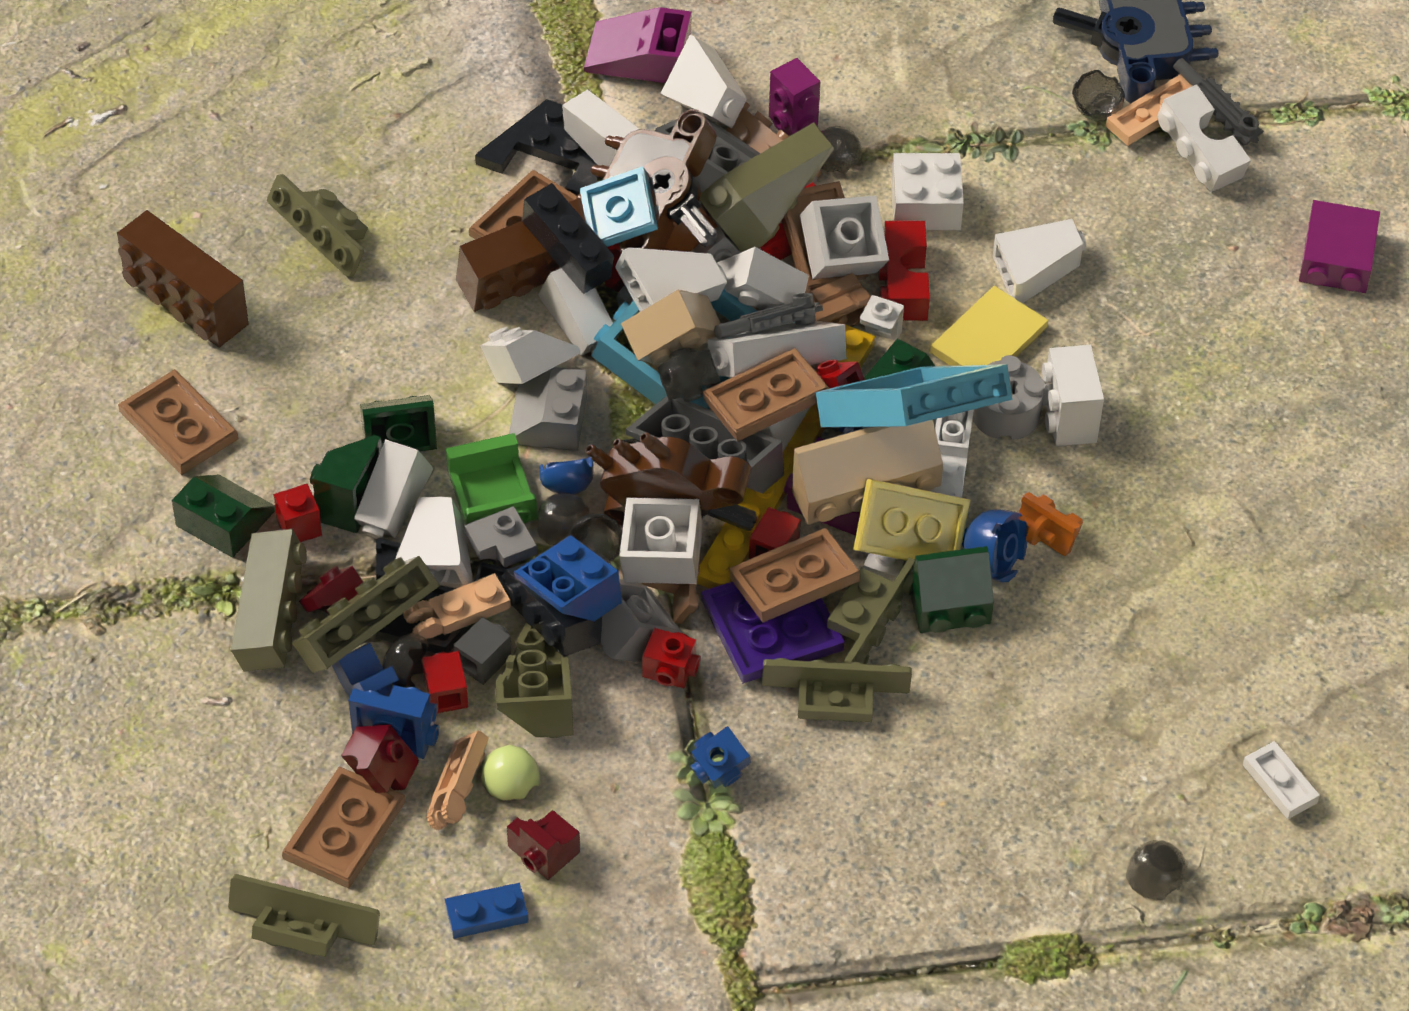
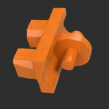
M1030 492L1023 495L1019 510L1022 516L1019 519L1026 521L1028 526L1026 541L1032 545H1036L1041 541L1061 555H1068L1080 532L1083 519L1074 513L1064 515L1055 509L1054 500L1044 494L1039 497Z

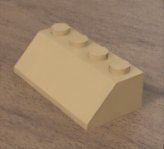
M933 420L909 426L868 427L795 448L792 493L807 525L819 521L826 522L836 516L850 512H860L867 479L931 491L935 487L941 486L943 461Z

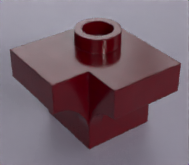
M335 566L319 578L321 582L308 591L307 595L300 599L299 602L307 613L313 610H322L329 614L327 609L337 601L345 597L350 601L358 595L355 589L364 581L353 566L341 570L338 566Z
M391 725L356 727L341 754L356 774L361 775L375 793H387L390 787L393 790H405L419 763V759Z
M554 810L537 821H533L531 818L528 821H524L517 817L507 826L508 847L521 857L527 869L533 873L539 872L547 880L552 878L580 853V832Z

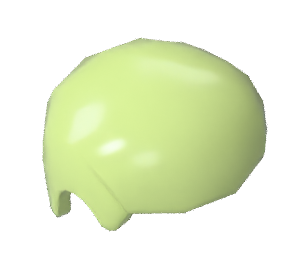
M514 745L494 749L483 761L481 766V783L494 798L503 801L524 799L532 787L539 786V767L535 759L524 748Z

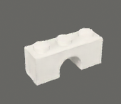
M1196 84L1165 98L1157 118L1161 128L1168 132L1176 143L1180 155L1186 158L1193 167L1197 179L1204 183L1210 193L1242 179L1251 159L1233 135L1222 140H1214L1203 134L1201 130L1208 126L1215 109Z

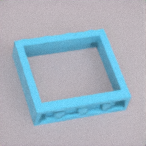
M723 289L718 300L711 302L713 309L729 321L738 320L742 315L757 312L752 306L739 302L737 297L727 293L725 289ZM634 300L630 305L624 302L613 316V319L616 321L610 327L606 324L603 325L594 337V340L598 343L591 356L655 405L671 393L710 410V407L704 401L703 392L694 400L648 364L638 361L635 354L616 341L624 331L621 323L640 312ZM715 375L703 391L732 377Z
M1008 364L918 367L816 392L821 427L909 426L1013 400Z

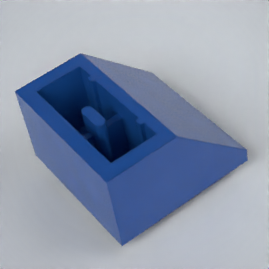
M571 535L514 571V575L519 581L563 614L595 621L622 603L619 571Z

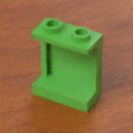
M515 433L446 448L447 471L465 525L513 506L524 524L537 520V500L535 494L530 492L519 459L518 442Z

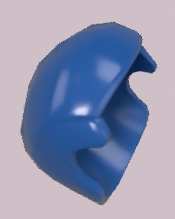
M591 457L547 463L545 469L543 464L540 465L542 485L551 492L561 496L576 495L586 490L593 480L594 464Z

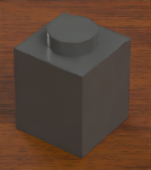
M482 617L454 644V652L459 651L463 671L484 685L506 663L508 656L512 655L511 636L503 626L492 624Z

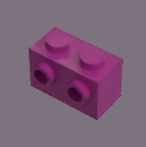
M798 58L770 71L768 117L778 130L781 129L788 136L795 134L813 122L818 127L821 81Z

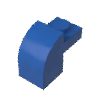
M371 643L351 651L332 665L349 698L353 688L362 691H376L383 696L389 697L393 689L391 683L399 680L392 666L383 669Z

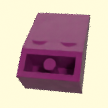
M658 7L596 21L584 65V72L666 83L691 35L692 11Z

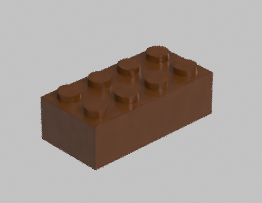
M582 198L570 201L569 203L585 221ZM520 221L460 245L456 281L472 310L476 312L483 308L492 309L503 300L512 296L521 297L526 295L533 288L544 284L549 274L561 267L524 223Z
M144 211L117 232L118 252L122 261V275L125 281L130 286H137L145 292L154 304H161L169 310L178 322H185L193 328L201 339L209 340L220 348L249 325L243 280L150 211Z

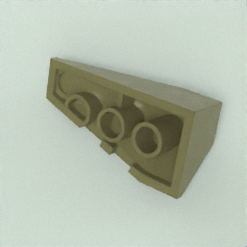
M813 122L724 174L701 193L700 201L741 252L753 247L759 249L775 236L780 228L778 224L787 211L795 207L798 202L796 198L808 182H812L834 150V147Z
M526 622L517 638V647L513 655H509L506 660V669L503 675L499 674L496 680L497 710L536 738L572 736L574 734L569 656L563 657L553 646L545 641L544 637L533 626Z

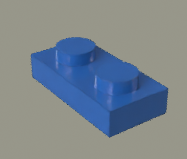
M520 882L445 898V908L453 939L529 923Z

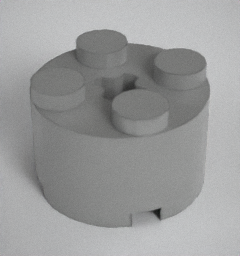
M1008 355L988 365L1008 364L1013 400L974 409L973 422L980 431L992 438L1000 439L1001 435L1011 436V440L1028 436L1037 428L1042 411L1045 383L1034 368L1020 362L1017 357Z

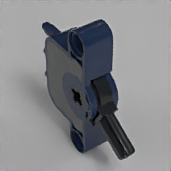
M1099 0L1101 10L1099 19L1060 7L1056 9L1053 16V23L1055 25L1092 35L1091 44L1099 46L1102 57L1110 64L1117 66L1124 98L1130 104L1153 91L1155 80L1173 79L1180 75L1173 68L1179 59L1183 58L1190 65L1194 61H1206L1219 56L1217 48H1193V38L1212 33L1210 25H1189L1186 17L1187 14L1203 12L1205 10L1204 2H1182V0Z

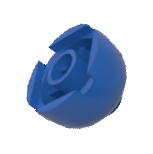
M1001 509L988 510L978 515L969 527L965 529L962 542L964 549L987 546L991 580L1004 583L1013 579L1019 571L1011 570L1017 559L1024 560L1026 555L1028 526L1026 521L1019 519L1022 516L1019 512Z

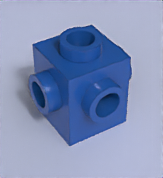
M727 726L715 735L712 732L705 734L694 743L696 749L691 754L695 763L690 767L702 784L709 781L714 789H716L721 784L724 787H728L736 782L743 775L741 770L751 763L748 752ZM718 757L723 758V759H722L721 761H719V762H714V761H713L714 759H716V758H718Z

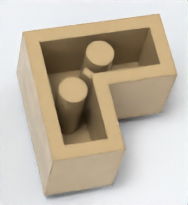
M679 289L621 323L637 360L653 363V365L669 360L672 357L671 352L680 347L692 348L697 351L707 349V339L716 337L714 327L720 324L708 296Z

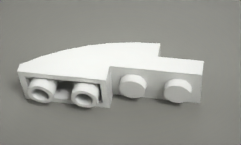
M974 409L937 418L935 431L943 461L941 486L935 487L930 492L962 498Z

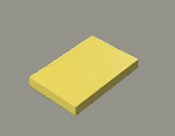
M993 286L931 345L930 353L950 366L988 365L1001 360L1004 356L1011 355L1017 357L1047 328L1048 319L996 286Z
M867 479L853 550L906 561L909 557L915 559L916 555L961 550L971 500Z

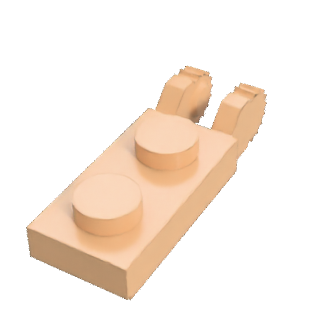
M494 573L428 601H419L406 610L403 616L409 624L422 621L413 628L414 631L412 632L417 640L423 641L442 633L446 635L476 623L482 617L486 619L508 610L511 607V602Z
M480 730L454 742L431 798L432 802L426 817L431 828L435 830L447 827V824H454L463 818L462 815L466 811L464 799L472 790L473 783L471 781L476 769L485 758L483 751L489 739Z

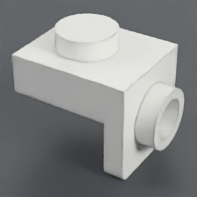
M872 295L860 316V323L865 325V331L895 341L902 332L904 305Z

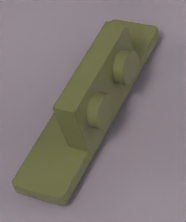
M284 174L277 175L267 197V202L346 277H353L364 254V249L355 240L364 239L368 227L358 219L356 213L347 209L333 192L326 189L302 192Z
M908 558L894 582L862 567L860 568V582L848 587L828 618L827 628L856 641L846 656L844 663H868L869 651L872 646L878 647L882 642L886 632L885 626L889 619L894 621L897 618L902 607L901 600L905 594H912L915 559Z
M785 658L765 659L763 661L762 685L799 688L798 719L872 723L873 692L910 693L912 668L897 664L868 665L860 662H851L849 664L830 663L822 660L792 661Z
M234 874L231 878L228 908L258 917L252 926V939L266 942L272 946H283L302 951L307 955H319L322 957H326L337 937L371 946L377 941L380 911L378 909L239 874Z

